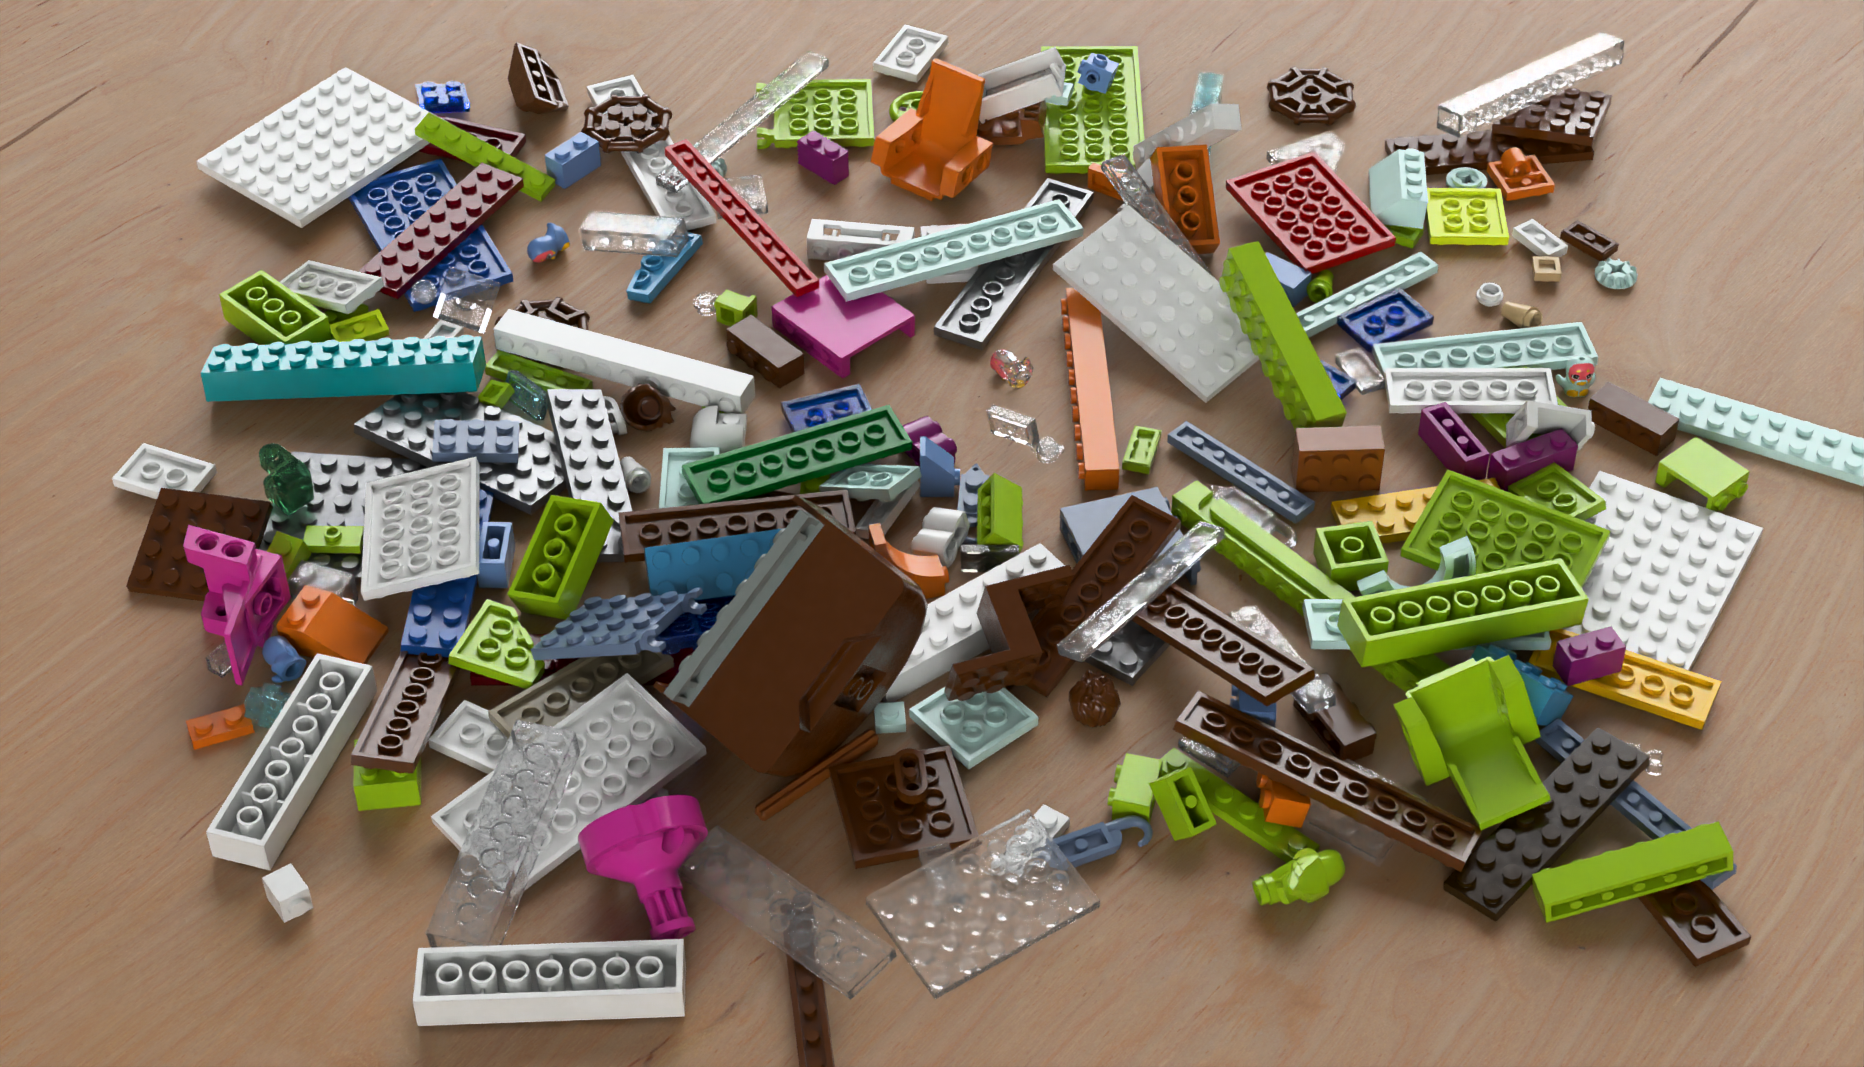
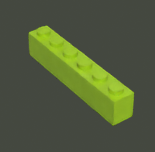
M1719 821L1711 824H1701L1693 829L1679 833H1669L1664 837L1647 842H1637L1632 846L1615 851L1609 850L1601 855L1584 860L1577 859L1559 867L1545 868L1538 873L1532 874L1533 893L1546 923L1704 879L1709 875L1732 871L1733 849Z

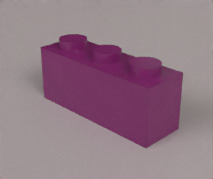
M1446 402L1421 409L1418 435L1448 470L1472 479H1485L1490 453Z
M1561 428L1491 453L1487 479L1495 478L1500 489L1508 492L1509 485L1554 462L1567 472L1572 471L1578 445Z

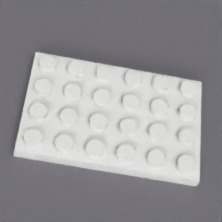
M477 457L366 483L361 594L364 601L383 598L404 591L409 592L417 588L438 585L443 582L468 578L479 574L480 465Z

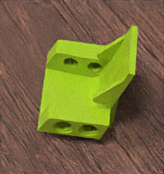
M1509 655L1495 661L1491 657H1486L1479 661H1475L1474 658L1416 682L1417 687L1406 692L1407 699L1393 704L1414 765L1426 786L1450 777L1480 830H1484L1551 801L1548 791L1544 787L1523 746L1540 738L1541 734L1524 681Z

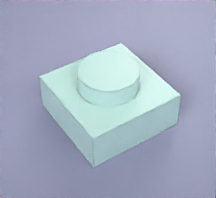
M1064 82L1063 96L1056 97V95H1053L1050 99L1045 98V102L1067 106L1074 91V84Z
M904 701L878 703L874 708L876 734L906 732Z

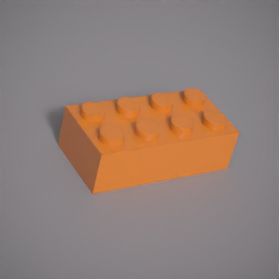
M1207 144L1156 147L1150 157L1159 231L1187 255L1214 253L1220 245Z

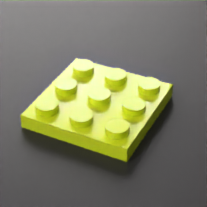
M1427 188L1428 204L1425 215L1430 244L1508 245L1509 233L1501 189Z

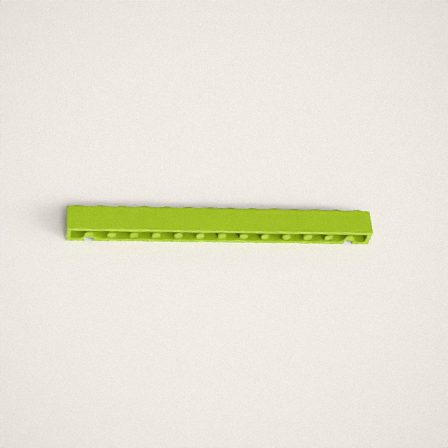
M1198 480L1172 495L1171 513L1181 520L1183 526L1193 532L1196 537L1213 547L1216 552L1233 562L1236 567L1253 577L1259 584L1273 592L1280 600L1285 601L1297 610L1300 615L1304 616L1302 609L1304 599H1348L1355 597L1225 500L1213 498V491ZM1434 654L1371 666L1388 681L1393 682L1405 692L1416 688V682L1451 668Z

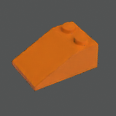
M308 585L303 587L276 624L278 635L287 638L300 655L314 658L318 653L362 664H367L389 632L386 625L336 594Z

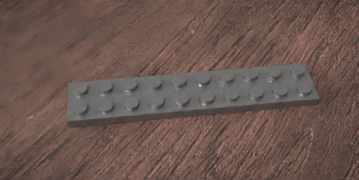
M1047 178L1025 208L1060 199L1078 221L1092 203L1094 192ZM1062 242L981 264L934 326V335L983 350Z

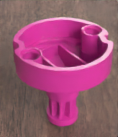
M669 795L652 798L637 805H627L594 820L579 833L578 842L589 873L634 884L640 903L644 904L652 928L650 931L652 940L682 939L696 930L693 918L688 916L681 894L683 887L678 874V869L708 835L699 802L695 797Z

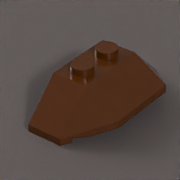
M516 42L508 74V82L516 106L524 112L530 111L536 114L567 110L569 105L562 85L549 64L541 59L542 55L538 50Z

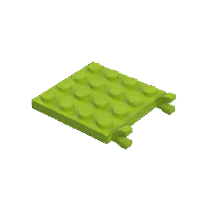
M871 79L773 80V85L756 83V93H764L763 95H757V105L766 104L771 98H774V129L757 127V137L765 138L757 139V149H766L770 147L771 143L775 144V148L797 147V141L812 131L820 133L823 137H827V139L834 141V143L841 147L874 146Z

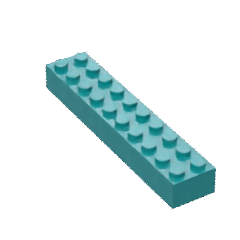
M472 335L449 338L434 336L423 339L408 337L397 340L381 338L372 341L354 339L346 342L327 340L320 343L300 341L294 344L274 342L268 345L247 343L242 346L220 344L213 347L200 374L207 402L477 392L486 367L482 336L473 337Z

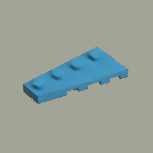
M657 227L655 231L656 238L650 241L648 246L649 252L647 256H643L640 262L641 268L636 270L626 290L628 299L651 303L703 244L702 236Z

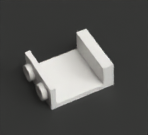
M1527 400L1506 424V448L1525 442L1532 433L1544 435L1562 428L1578 445L1577 451L1581 450L1582 446L1594 434L1595 424L1592 422L1591 411Z

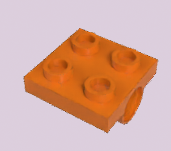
M1513 147L1502 154L1500 161L1487 163L1486 171L1497 188L1501 189L1502 196L1506 201L1554 193L1555 184L1535 154L1525 156L1519 148Z

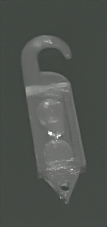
M1216 485L1209 486V489L1213 491V498L1216 500L1222 498L1268 533L1272 534L1277 531L1285 536L1288 541L1283 544L1290 549L1297 544V533L1292 527L1275 517L1274 512L1235 486L1230 488Z

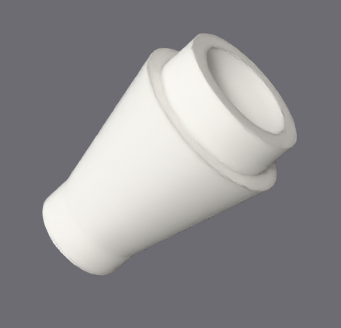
M624 457L620 464L626 488L635 493L646 491L651 484L650 472L632 457Z

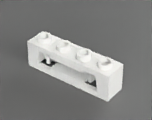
M812 219L807 235L808 259L834 261L915 239L914 227ZM824 228L841 229V235L836 237V230H833L832 235L824 234ZM883 233L899 234L896 240H891L890 235L887 234L885 240L882 241Z

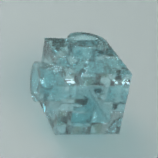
M267 682L263 683V687H251L244 702L246 709L244 717L254 719V725L271 728L291 693L281 691L282 686Z

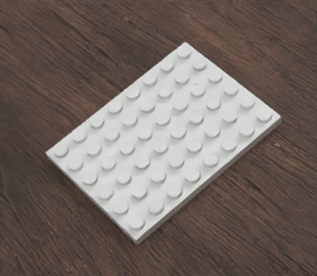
M345 67L197 160V166L202 172L298 227L303 228L428 145L430 142L415 135V127L429 111Z
M1599 471L1589 488L1605 500L1606 510L1585 521L1610 530V537L1582 588L1589 598L1582 625L1561 629L1581 635L1612 626L1625 644L1626 650L1691 671L1761 538L1763 528Z

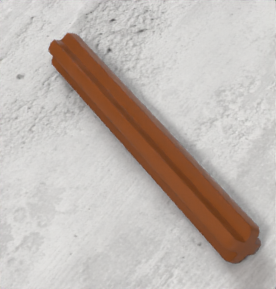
M867 729L758 803L754 811L756 816L761 821L768 820L830 777L829 767L851 763L878 745V735L872 729Z

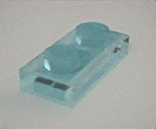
M508 371L505 383L511 384L515 390L509 401L534 420H544L548 409L545 398L547 392L519 371Z

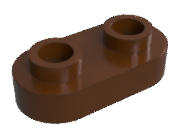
M912 748L900 750L895 754L893 760L897 796L901 801L908 804L920 803L928 795L924 755Z

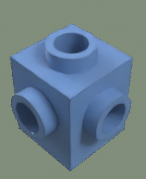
M1091 53L1088 59H1083L1079 66L1078 73L1081 76L1078 83L1084 85L1088 90L1106 94L1113 83L1119 63L1109 60L1103 54Z

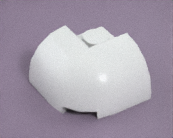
M718 405L707 406L699 410L693 418L690 448L720 447L721 454L745 447L747 415L719 413Z

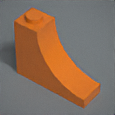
M880 523L868 525L869 546L917 583L926 599L945 595V583H949V574L947 567L941 565L938 555L916 556L901 552L886 541Z

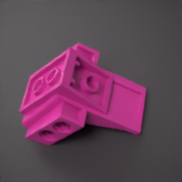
M188 525L183 544L186 558L189 563L204 569L209 589L201 612L204 629L207 632L224 636L235 683L243 686L256 647H263L265 641L271 636L274 620L291 598L282 556L255 549V543Z

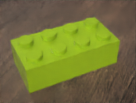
M263 270L256 272L219 294L224 319L259 345H268L274 342L294 344L300 341L320 343L332 340L328 316Z
M555 495L550 496L507 594L521 612L566 620L570 613L577 609L614 522L601 502Z

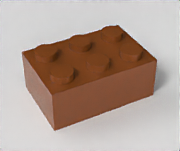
M1381 426L1295 428L1291 466L1294 489L1299 492L1380 490L1385 453Z

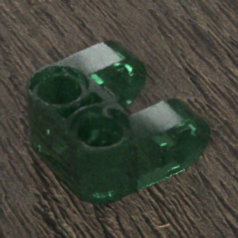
M275 443L264 445L259 450L260 465L270 474L263 481L265 496L284 513L291 515L314 500L311 473L301 460L297 459L281 445Z

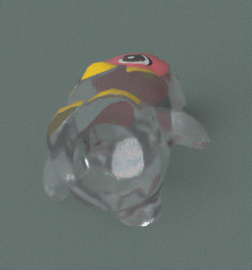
M999 349L991 356V368L1000 375L1002 380L1008 379L1011 387L1022 388L1030 380L1033 366L1030 364L1029 357L1018 360L1016 355L1007 349Z

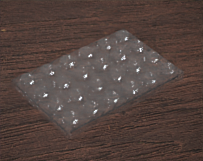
M1026 809L866 897V905L934 999H937L1100 907V900L1032 812Z

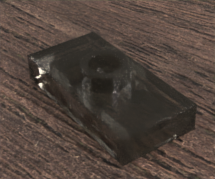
M961 544V572H988L1019 555V545Z

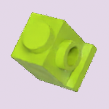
M726 289L715 300L714 308L716 310L717 322L731 327L750 315L755 318L758 317L757 296L755 295L747 297Z

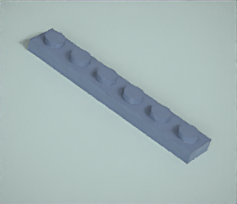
M1185 421L1168 434L1167 442L1293 523H1298L1314 510L1315 501L1188 421Z

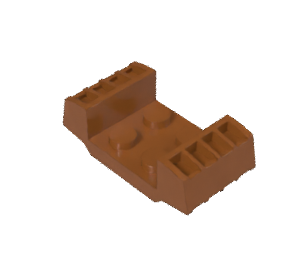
M1045 100L990 120L985 119L983 124L979 120L976 136L992 142L993 146L1023 144L1026 140L1044 137L1047 109Z

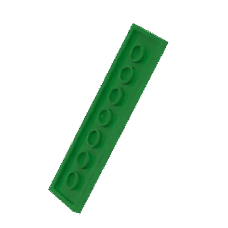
M885 405L682 465V474L699 504L738 501L912 450V440L890 405Z

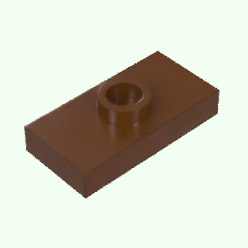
M1578 220L1562 230L1560 239L1598 261H1604L1618 251L1619 243Z

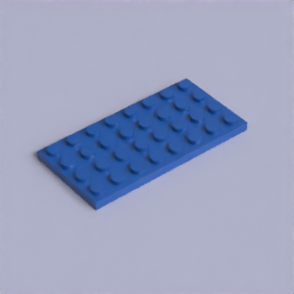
M437 159L379 176L349 196L348 199L380 252L455 187L457 183L442 159ZM481 224L404 293V296L413 311L416 312L513 282V274Z

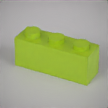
M993 473L978 489L977 550L1004 563L1013 556L1018 555L1024 544L1022 540V487L996 473Z

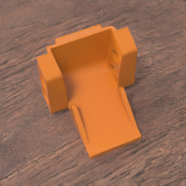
M937 58L933 59L930 74L917 110L910 108L875 138L871 163L881 167V173L891 178V184L930 201H933L935 198L942 200L945 195L954 198L990 165L993 143L976 136L985 78Z

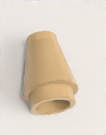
M1507 301L1501 309L1502 316L1519 328L1538 327L1541 325L1543 316L1537 307Z

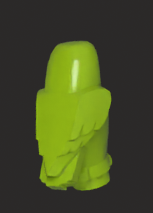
M1303 848L1295 854L1294 860L1282 865L1270 874L1260 876L1258 880L1252 882L1256 899L1261 906L1265 904L1272 905L1278 902L1290 904L1299 899L1312 903L1327 895L1329 887L1337 883L1344 876L1345 865L1341 854L1334 849L1316 852L1311 848Z

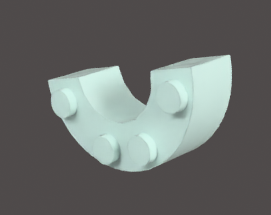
M1467 536L1439 547L1441 554L1439 569L1433 578L1424 584L1475 575V554ZM1384 570L1357 581L1362 596L1409 587L1399 585L1391 580Z

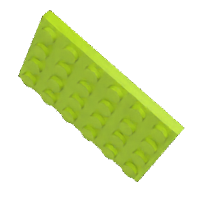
M1447 469L1401 548L1400 556L1438 571L1441 562L1439 547L1467 536L1475 554V575L1562 558L1581 588H1583L1610 537L1611 531Z

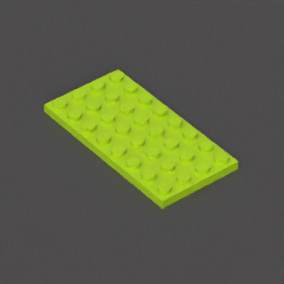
M1041 46V52L1056 47L1066 65L1064 82L1074 84V91L1067 106L1045 102L1047 105L1044 130L1045 173L1086 174L1088 173L1089 166L1092 163H1096L1120 173L1134 174L1136 166L1133 160V146L1145 140L1138 46ZM1091 53L1103 54L1109 60L1119 63L1113 83L1106 94L1088 90L1084 85L1078 83L1081 76L1078 73L1079 66L1082 60H1087Z

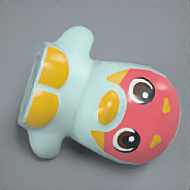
M1575 355L1566 364V377L1563 378L1560 374H1557L1556 381L1563 387L1567 396L1585 397L1588 395L1589 387L1595 381V364L1589 356Z

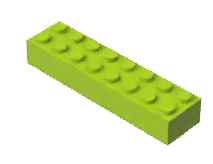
M1259 241L1229 248L1226 260L1223 263L1222 276L1219 278L1220 288L1223 292H1226L1230 300L1231 310L1237 314L1242 332L1248 335L1254 355H1258L1262 363V371L1266 377H1269L1273 393L1277 399H1280L1284 415L1287 420L1291 421L1294 432L1295 428L1342 427L1347 411Z
M1561 558L1343 599L1337 627L1362 668L1582 625L1589 598Z

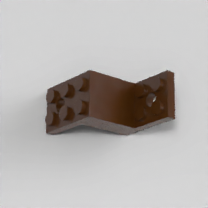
M1070 565L985 586L976 614L992 654L952 664L944 690L948 701L955 699L965 701L978 693H995L1005 686L1012 684L1021 686L1033 679L1043 652L1028 614L1044 607L1053 609L1064 603L1074 576Z

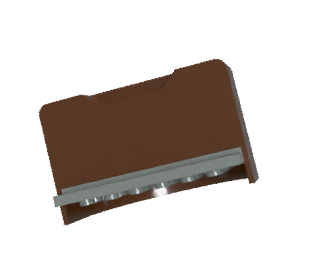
M796 494L792 500L807 512L800 509L788 526L776 534L771 549L767 554L759 557L754 565L755 570L748 579L743 580L738 585L735 591L736 596L729 605H725L716 616L717 621L713 627L700 636L697 642L698 647L692 655L687 656L681 662L678 668L679 672L672 682L665 684L656 681L653 685L654 688L753 770L778 777L804 773L831 755L858 729L883 699L906 665L922 633L928 608L927 600L917 583L823 508Z

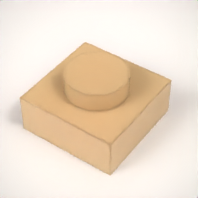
M1532 257L1531 266L1534 281L1560 282L1562 272L1559 257Z

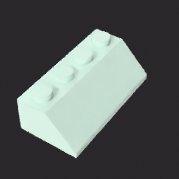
M1398 149L1369 168L1370 210L1383 224L1423 229L1428 204L1424 152H1419L1416 149Z

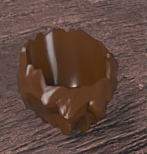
M650 384L632 386L622 396L620 411L629 426L640 431L649 432L656 428H662L663 423L671 424L674 422L671 411H675L676 408L665 395L650 386Z
M1087 669L1081 680L1077 681L1069 691V702L1074 718L1077 721H1081L1083 725L1087 724L1092 728L1098 725L1100 727L1105 726L1115 717L1121 705L1118 690L1115 689L1113 681L1107 675H1102L1101 671L1092 673L1090 669Z

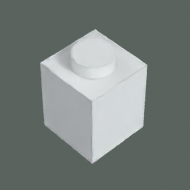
M291 863L262 877L267 899L284 923L303 915L313 908L309 888Z

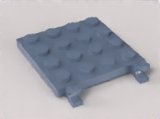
M694 588L686 594H677L676 591H670L657 596H652L651 593H643L636 597L628 598L626 595H617L610 599H601L599 596L588 598L579 609L572 611L565 621L558 623L551 633L541 637V641L531 649L533 659L549 660L638 654L641 650L661 652L666 648L665 641H656L655 638L682 613L703 614L707 610L706 604H698L694 600V598H698L703 593L702 588Z

